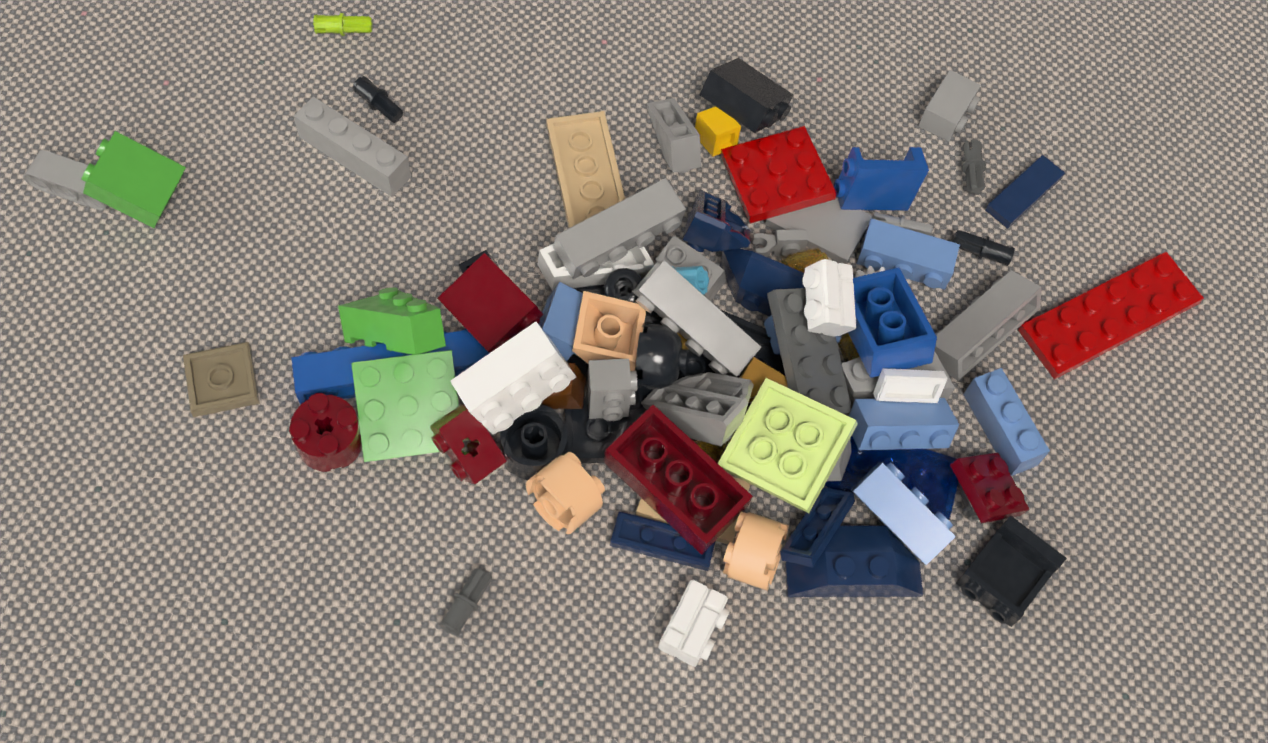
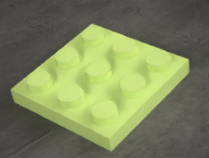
M766 378L718 464L726 472L809 513L858 424L855 419Z

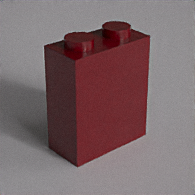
M485 253L437 298L489 353L534 322L539 324L540 318L544 315L528 296Z

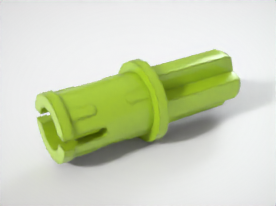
M340 13V15H314L313 19L315 34L340 33L341 36H345V33H370L373 29L372 18L369 16H345L344 13Z

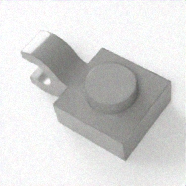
M807 229L776 230L775 235L757 233L754 234L752 243L764 246V248H755V252L765 257H768L773 252V256L793 258L804 255L808 234Z

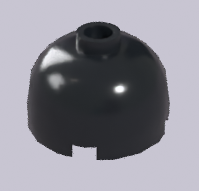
M643 323L642 327L646 333L640 332L636 359V370H643V379H637V387L642 389H662L672 385L678 379L681 369L687 370L689 351L682 348L681 338L675 331L666 326Z

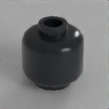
M621 268L611 272L605 280L604 295L637 303L638 296L633 292L629 293L628 290L630 288L633 291L642 281L641 275L635 270Z

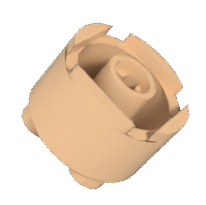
M572 452L556 457L526 482L528 496L533 492L537 499L533 504L537 512L554 529L560 531L563 527L566 528V534L574 532L601 509L603 505L601 496L605 491L603 483L596 476H590L582 467L578 457Z
M741 511L735 526V531H737L734 543L729 542L723 562L726 563L723 574L728 575V578L768 591L769 584H772L780 562L782 539L786 540L789 525L751 512L745 513Z

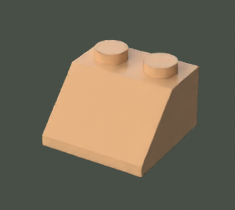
M583 291L572 351L587 364L589 360L629 359L630 371H634L636 368L640 332L643 333L644 328L642 325L645 322L646 310L637 303Z

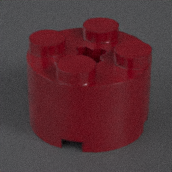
M315 393L294 412L289 432L299 456L307 466L317 471L330 472L331 469L349 466L359 456L362 450L359 420L354 408L346 400L333 395Z

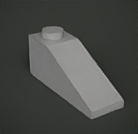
M675 98L647 103V110L661 151L673 173H686L694 168L701 167L700 135Z

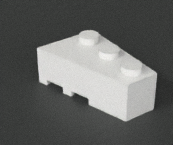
M554 244L539 250L537 263L552 291L559 282L571 288L605 284V280L611 272L621 268L635 270L643 279L654 266L645 247L639 248L638 246L628 250L626 256L619 261L612 263L609 260L600 265L599 270L588 277L581 275L574 280L555 252Z

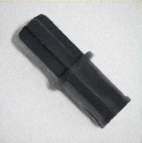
M366 76L359 77L354 82V92L368 102L370 109L379 110L392 123L398 122L403 116V110L388 98L387 91L376 87Z
M957 230L952 242L960 244L959 249L978 255V259L984 257L1005 264V266L1010 264L1015 251L1014 247L989 240V236L982 238L961 230Z

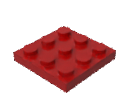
M805 126L721 149V158L750 224L832 201L836 198L833 184Z

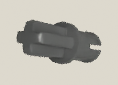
M972 139V149H970L969 141L963 144L965 162L962 165V170L966 174L967 191L970 194L975 193L979 195L985 189L984 171L986 170V162L982 158V143L979 140Z
M476 568L473 570L460 593L454 594L453 598L455 601L444 619L439 623V626L444 631L453 636H459L471 613L478 610L477 603L490 584L492 576L482 569Z

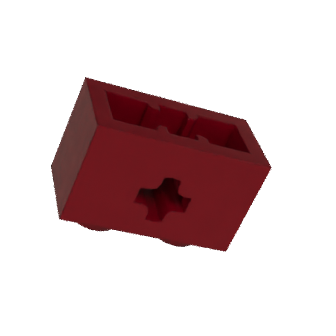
M461 404L430 426L435 434L431 437L433 443L442 454L445 452L448 454L453 462L450 464V468L460 481L465 480L475 485L507 462L488 430L468 411L465 404ZM464 439L470 441L467 444L468 452L461 451L465 447Z

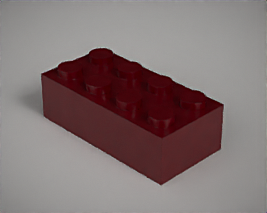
M654 405L646 410L605 451L604 463L701 555L739 517L740 512H744L748 508L753 498L743 486Z

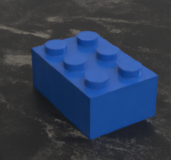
M898 267L853 278L856 329L848 333L869 377L880 376L882 368L910 369L931 364L933 362L937 336L901 269Z

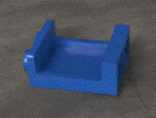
M852 147L848 158H845L843 161L841 174L835 180L833 187L836 191V197H838L841 210L908 211L929 168L921 147H910L904 160H865L862 158L859 147Z

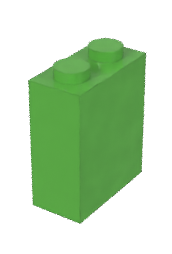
M115 131L110 140L104 138L98 147L95 155L100 158L96 165L89 163L81 178V180L86 182L83 193L155 228L186 167Z

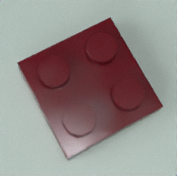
M999 453L958 458L950 464L981 524L1007 519L1010 515L1018 517L1030 510L1025 502L1023 492L1016 486L1009 473L1007 463L1000 457Z

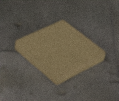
M249 342L183 355L190 411L193 417L260 404Z

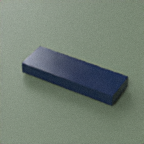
M1042 155L987 205L985 211L1008 229L1063 178L1065 172Z
M823 487L810 512L805 513L781 549L782 561L813 568L855 503L854 493Z
M619 511L610 546L708 571L715 542L701 555L671 525Z

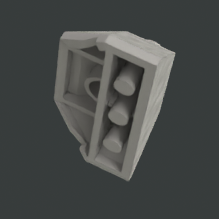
M706 372L685 376L676 380L670 386L654 389L641 404L646 410L652 405L656 406L689 438L722 446L742 424L754 384L749 379Z

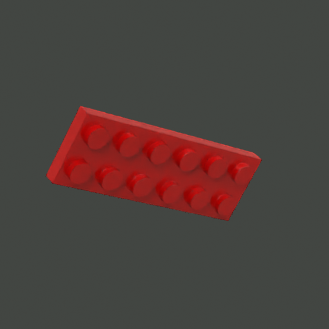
M1164 252L1022 324L1018 331L1055 380L1201 303L1204 297L1171 256Z

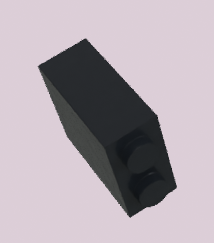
M740 58L710 70L699 94L754 133L766 127L770 128L779 120L783 121L791 110L789 103L793 97L792 93Z

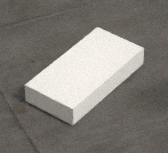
M882 368L873 394L876 401L938 403L948 378L944 371Z

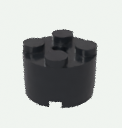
M540 405L535 410L525 412L515 419L508 429L500 431L501 451L507 460L505 463L506 469L521 479L529 480L556 457L567 453L568 429L554 409Z

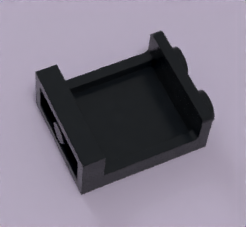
M1010 515L956 584L961 587L966 597L973 601H978L985 606L995 620L1012 627L1022 618L1024 611L1052 574L1061 567L1067 558Z

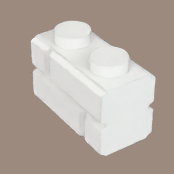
M824 259L806 267L803 275V285L806 288L804 315L807 318L808 331L835 337L855 330L856 316L852 265Z
M690 580L660 640L658 648L693 667L697 666L700 658L707 661L716 642L710 639L714 628L722 630L730 613L729 610L725 609L728 600L727 596L713 589H708L707 586L695 580Z

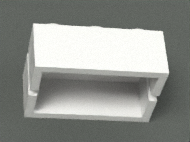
M534 322L453 378L450 382L468 411L494 435L497 432L508 429L514 420L525 412H531L538 408L542 401L554 392L557 393L564 390L570 384V381L576 378V375L537 322Z

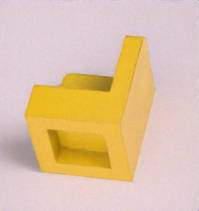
M715 106L697 113L695 129L700 135V143L714 157L721 154V149L738 145L741 125L734 118Z

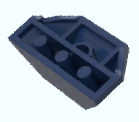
M699 190L684 228L683 240L687 241V245L698 252H704V250L716 252L748 248L751 242L750 229L738 214L730 210L732 206L728 201Z
M732 249L724 250L722 253L720 267L725 270L726 282L734 300L749 311H758L770 317L772 313L767 293L776 289L805 288L803 285V272L754 251Z
M839 526L813 568L790 562L785 563L787 597L923 596L920 562L887 526Z

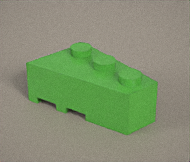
M396 287L384 288L379 290V295L338 305L345 343L352 344L362 339L365 341V346L375 347L376 342L386 344L387 350L412 355L422 354L446 346L440 308L427 303L426 300L413 297L412 294L404 293Z

